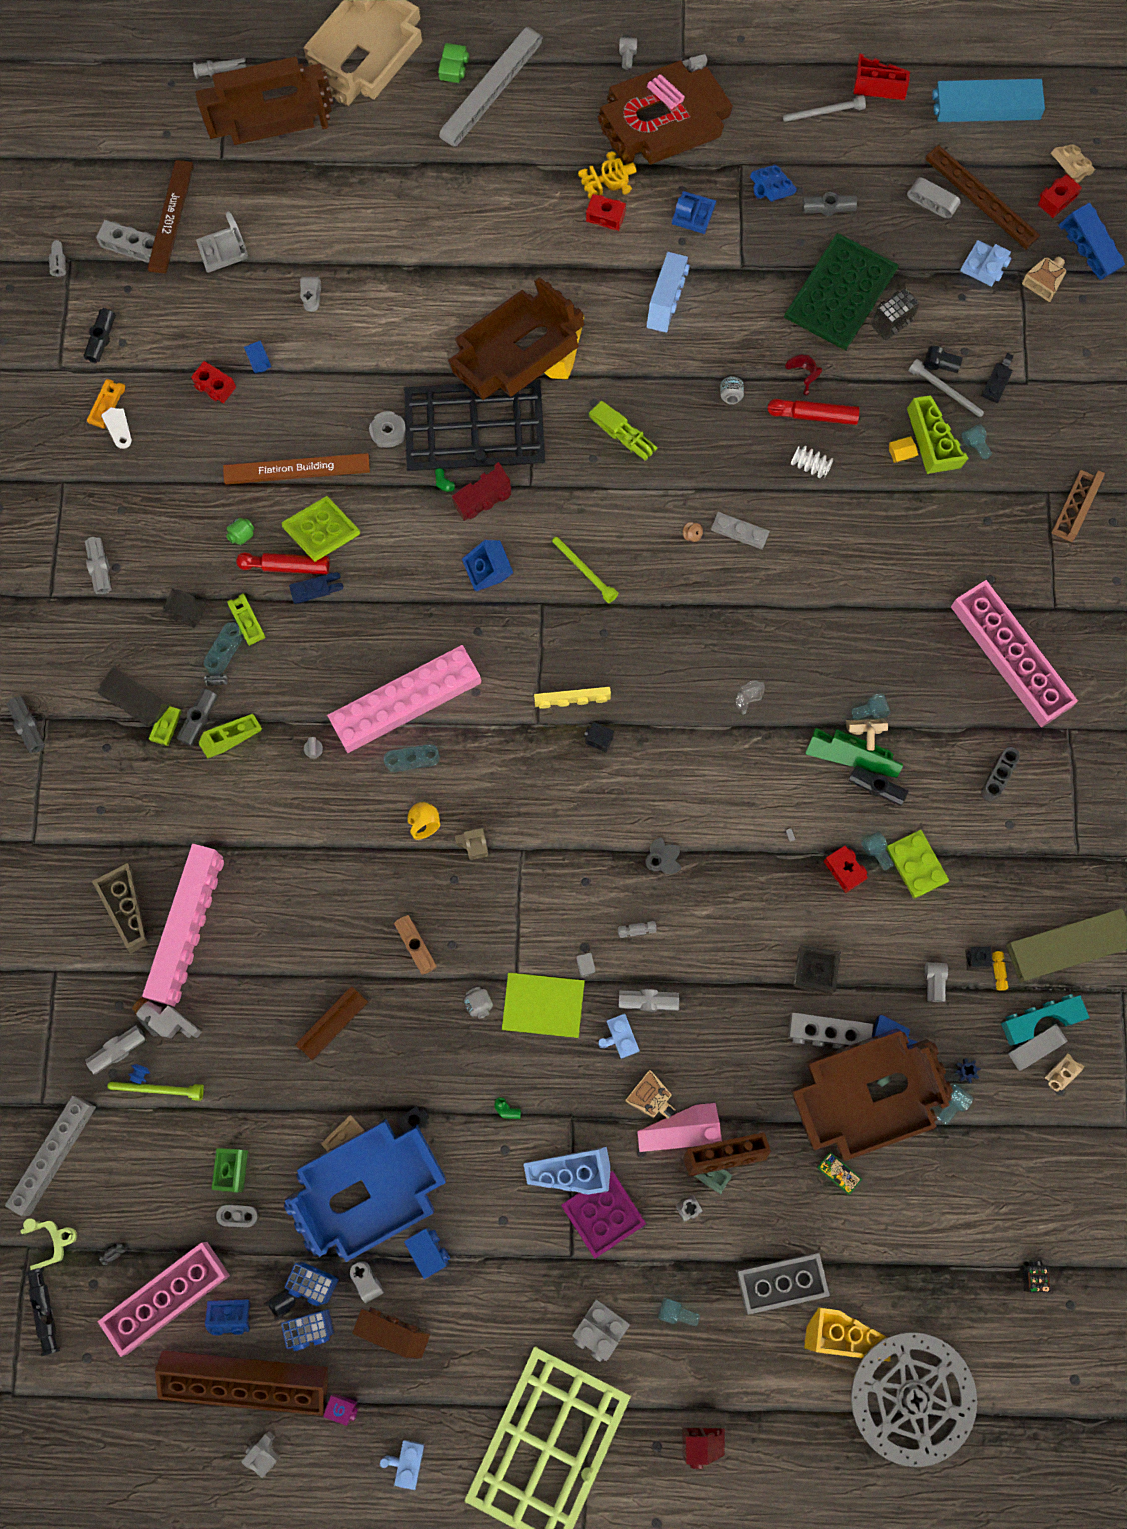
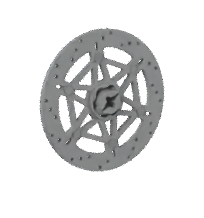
M905 1332L881 1340L865 1354L853 1378L851 1406L860 1433L876 1452L900 1465L923 1467L947 1459L966 1441L976 1417L977 1392L973 1376L967 1364L950 1345L928 1334ZM918 1349L930 1352L939 1357L941 1362L935 1367L911 1359L910 1350ZM896 1353L898 1362L880 1380L873 1379V1374L877 1367L887 1357ZM905 1365H908L913 1377L912 1379L906 1380ZM914 1365L929 1369L930 1372L919 1379ZM900 1369L901 1383H888L887 1380ZM950 1372L954 1374L958 1383L960 1406L952 1405L946 1376ZM937 1375L938 1377L929 1388L925 1382ZM940 1383H942L946 1401H942L933 1395ZM916 1384L921 1385L920 1388H921L923 1391L919 1390V1389L917 1388ZM883 1388L897 1389L896 1395L892 1396L883 1391ZM870 1391L876 1393L882 1422L878 1426H875L869 1412L868 1392ZM883 1396L895 1402L888 1415L885 1412ZM933 1401L944 1406L945 1410L931 1409ZM906 1407H908L912 1411V1413H908ZM900 1410L903 1416L891 1423L890 1421L896 1412ZM928 1414L941 1415V1418L929 1429ZM948 1418L955 1419L956 1422L947 1436L932 1445L930 1437ZM910 1419L915 1432L911 1433L899 1429L898 1426ZM916 1419H923V1433L920 1432ZM891 1432H895L916 1439L919 1447L917 1449L900 1447L890 1442L887 1436Z

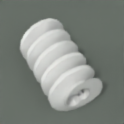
M806 445L802 449L799 446L791 461V465L794 466L798 462L799 469L805 465V472L811 468L812 475L818 471V478L825 475V479L833 463V458L827 462V455L819 458L820 452L813 455L812 448L806 452Z

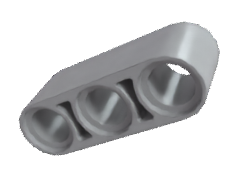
M921 177L915 180L907 192L908 197L912 201L946 219L952 217L961 202L956 195Z
M1054 1024L1010 1051L1008 1055L1017 1069L1021 1071L1062 1046L1068 1040L1058 1025Z

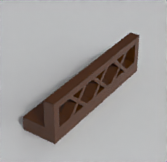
M351 986L295 1046L313 1061L369 1002Z

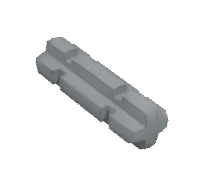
M654 921L647 922V924L638 923L629 925V927H626V925L618 927L620 938L627 937V935L631 937L657 931Z

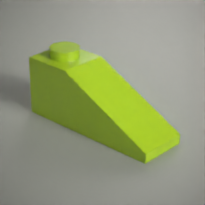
M250 714L203 732L199 745L206 757L211 758L226 752L260 732L262 728L255 716Z

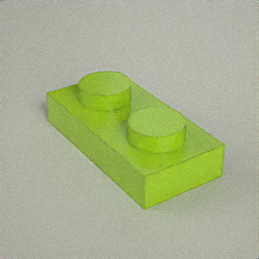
M162 704L149 740L169 746L182 711Z

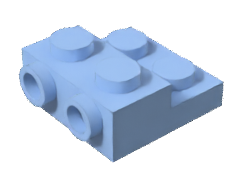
M977 240L960 271L992 287L995 280L999 282L1004 273L1001 271L1002 268H1007L1012 259L1009 257L1011 251L997 244L991 247Z

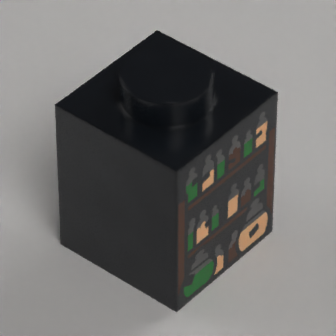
M1029 1261V1265H1022L1024 1291L1050 1292L1049 1266L1042 1265L1041 1261Z

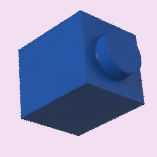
M261 341L244 347L254 373L264 372L271 367Z

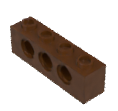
M765 1132L687 1148L683 1159L688 1176L690 1177L765 1161L771 1150Z

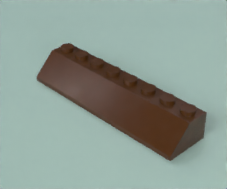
M162 1351L155 1369L157 1396L160 1400L324 1416L328 1387V1367Z

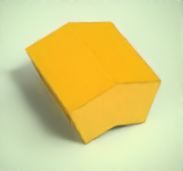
M911 436L889 443V452L893 463L918 456L916 445Z

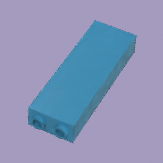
M1042 79L938 81L936 89H933L932 99L935 100L933 111L937 117V122L1041 120L1045 110Z

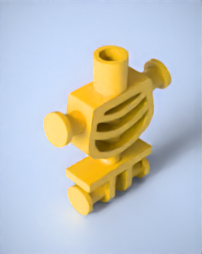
M609 152L606 155L608 160L602 164V175L597 177L593 166H590V175H588L587 169L580 170L578 175L582 178L581 183L585 185L584 189L588 192V198L591 199L592 194L598 195L599 193V195H603L601 183H604L610 190L616 191L621 188L624 195L628 194L632 189L628 185V175L636 173L634 163L623 165L620 158L616 159V152Z

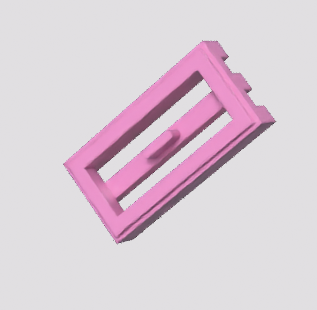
M661 74L658 75V78L655 77L653 82H648L647 87L670 109L684 101L685 96Z

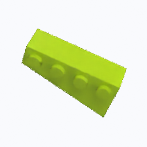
M931 395L913 398L907 411L927 474L961 468L969 458L966 453L963 454L960 449V443L957 439H954L950 432L951 428L948 424H945L942 419V413Z

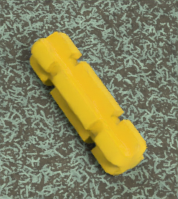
M996 951L992 953V959L995 961L993 967L995 979L997 980L996 989L999 991L1007 990L1008 981L1005 980L1007 974L1005 962H1003L1004 953Z

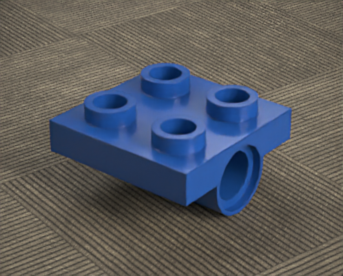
M776 164L755 170L750 175V178L755 182L754 194L760 199L768 197L770 201L793 195L797 190L792 181L786 177Z
M683 191L676 205L672 225L705 234L716 206V201Z

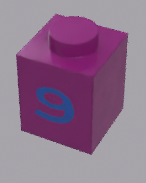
M333 1393L330 1396L323 1417L347 1426L350 1421H355L358 1413V1408H355L357 1402Z

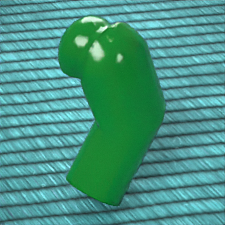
M436 469L437 487L443 491L452 492L455 489L454 482H450V480L444 477V469Z
M502 1097L495 1100V1110L502 1118L521 1119V1109H511Z

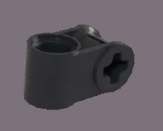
M284 1289L264 1303L266 1306H269L274 1314L275 1321L289 1313L296 1305L293 1296L288 1293L287 1289Z

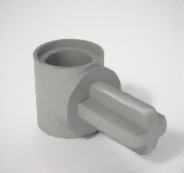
M620 37L619 54L622 56V68H625V70L632 68V59L637 51V38Z

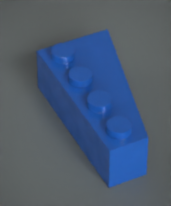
M1091 203L1072 212L1058 225L1061 230H1066L1069 241H1074L1077 244L1079 254L1087 257V264L1099 280L1106 278L1126 265L1123 256L1116 249L1113 239L1108 235L1105 225L1100 221L1097 211L1092 207Z

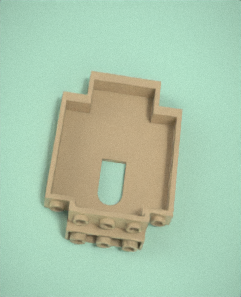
M343 0L304 46L309 66L321 63L322 71L326 70L331 95L338 102L349 106L360 92L364 96H369L375 100L422 42L421 30L415 27L420 20L419 7L407 0ZM357 46L369 53L354 72L345 73L341 70L342 64Z

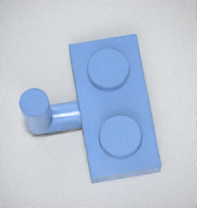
M625 1014L606 1021L612 1036L600 1039V1048L615 1044L621 1059L640 1052Z
M403 1440L400 1458L388 1455L382 1458L380 1461L382 1468H386L388 1465L398 1467L394 1486L412 1490L416 1489L425 1444Z

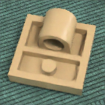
M1074 144L1057 147L1051 152L1065 169L1064 173L1068 174L1077 183L1095 171L1092 162L1081 154L1080 148Z

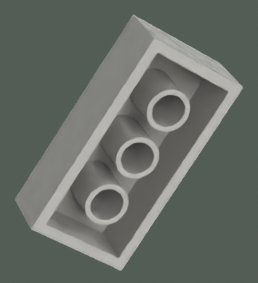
M811 1253L736 1270L746 1314L830 1296L820 1253Z

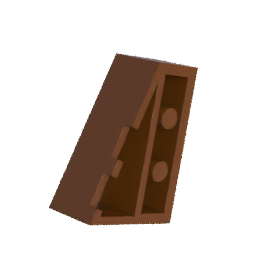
M370 1307L369 1310L361 1309L352 1334L405 1358L422 1359L431 1334L417 1329V1326L413 1324L399 1322V1318L392 1315L384 1316L379 1309Z

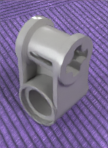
M301 277V300L306 311L314 312L319 308L320 277Z
M359 1261L351 1267L350 1276L365 1304L384 1293L379 1280L367 1262ZM357 1266L360 1269H365V1271L363 1272V1277L361 1274H356V1271L358 1270Z

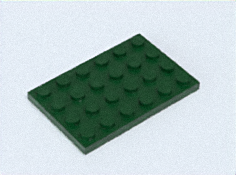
M837 233L786 311L784 318L847 351L898 270L899 265Z

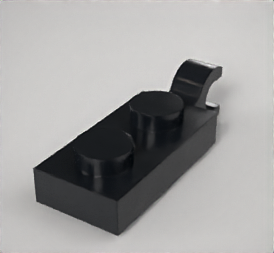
M1007 353L1002 365L996 363L981 397L995 403L999 402L1013 372L1008 367L1014 355Z

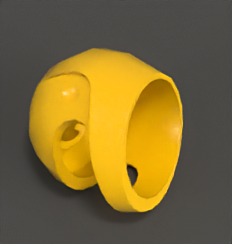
M418 802L409 810L407 821L413 825L410 833L414 839L421 840L427 838L439 829V813L433 804ZM426 825V829L423 832L417 833L420 828Z

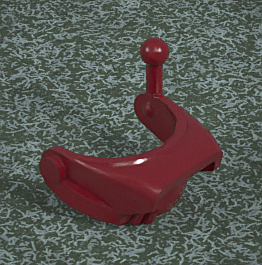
M803 354L791 358L785 365L788 370L803 368L810 371L811 374L804 380L806 386L803 391L804 395H808L809 384L819 377L822 368L817 367L816 362L809 355Z

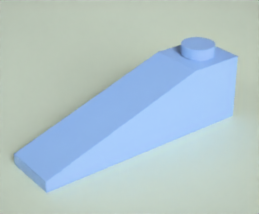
M607 1147L524 1163L527 1184L558 1188L565 1191L581 1192L582 1194L609 1191L611 1166Z

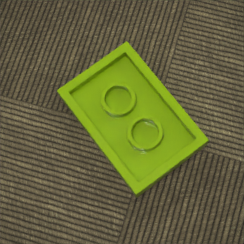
M922 830L886 847L913 899L949 882Z

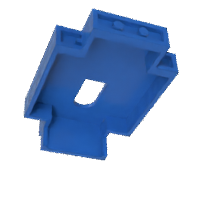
M384 1119L299 1166L296 1176L301 1185L304 1184L305 1187L287 1196L284 1207L288 1215L293 1216L297 1232L299 1234L302 1233L305 1238L304 1245L308 1252L311 1251L314 1256L318 1254L320 1257L327 1253L329 1247L336 1244L337 1254L347 1262L433 1214L434 1207L426 1193L446 1183V1177L418 1125L395 1136L387 1119ZM362 1179L371 1197L345 1212L336 1213L330 1207L331 1197Z

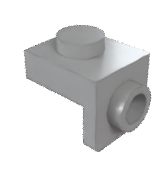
M704 54L684 60L682 63L688 72L691 73L706 67L707 57Z

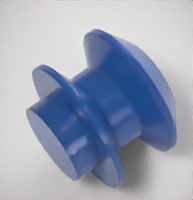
M139 1064L131 1065L134 1071L127 1074L131 1076L130 1080L141 1084L142 1081L146 1082L144 1076L145 1074H150L149 1069Z

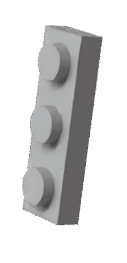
M720 512L717 513L711 531L762 550L770 533L769 530Z

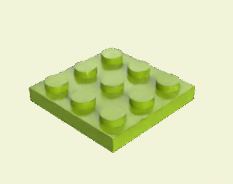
M328 496L282 522L284 530L314 562L360 535V530Z

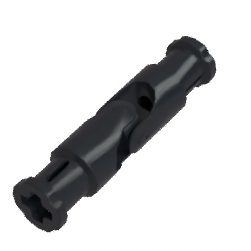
M44 1267L25 1272L30 1286L28 1292L33 1308L37 1338L41 1341V1357L60 1351L55 1338L57 1332L50 1306L48 1287L44 1283L42 1273ZM42 1316H47L46 1324L40 1319Z

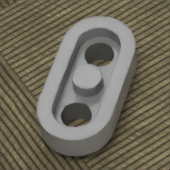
M224 1205L217 1211L216 1218L222 1226L252 1227L257 1223L259 1214L256 1208L252 1206ZM228 1211L232 1215L229 1220L225 1217V1214ZM248 1212L252 1215V1218L249 1221L245 1218V1215Z

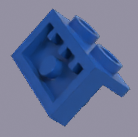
M249 1299L208 1301L205 1327L208 1333L220 1336L223 1333L241 1335L244 1332H250L248 1323Z

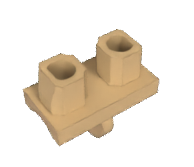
M1067 1053L1046 1074L1045 1078L1049 1081L1048 1085L1055 1091H1062L1084 1069V1066L1077 1063Z

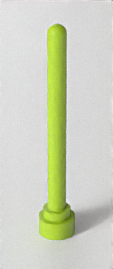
M553 537L552 542L602 591L603 599L607 603L615 600L619 593L613 587H607L558 537Z
M109 1082L107 1085L110 1090L184 1095L196 1101H201L204 1094V1086L201 1084H194L189 1088Z

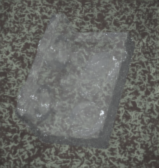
M750 681L747 685L740 687L735 701L737 709H741L742 714H746L749 702L762 699L765 691L764 681Z

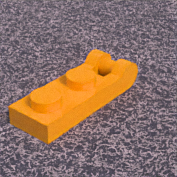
M110 379L105 380L87 418L89 424L103 429L106 428L101 415L108 409L116 407L120 396L125 391V385L122 383L116 384Z

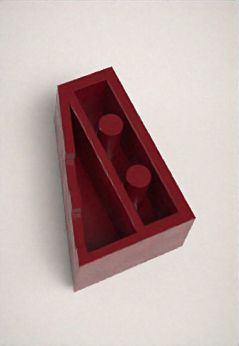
M499 462L494 465L495 469L486 475L485 472L481 474L480 477L482 479L473 485L469 483L452 496L453 504L464 521L475 518L479 512L489 510L494 504L499 501L503 502L510 497V479Z
M682 1428V1449L686 1465H690L692 1469H702L703 1465H709L724 1456V1428Z

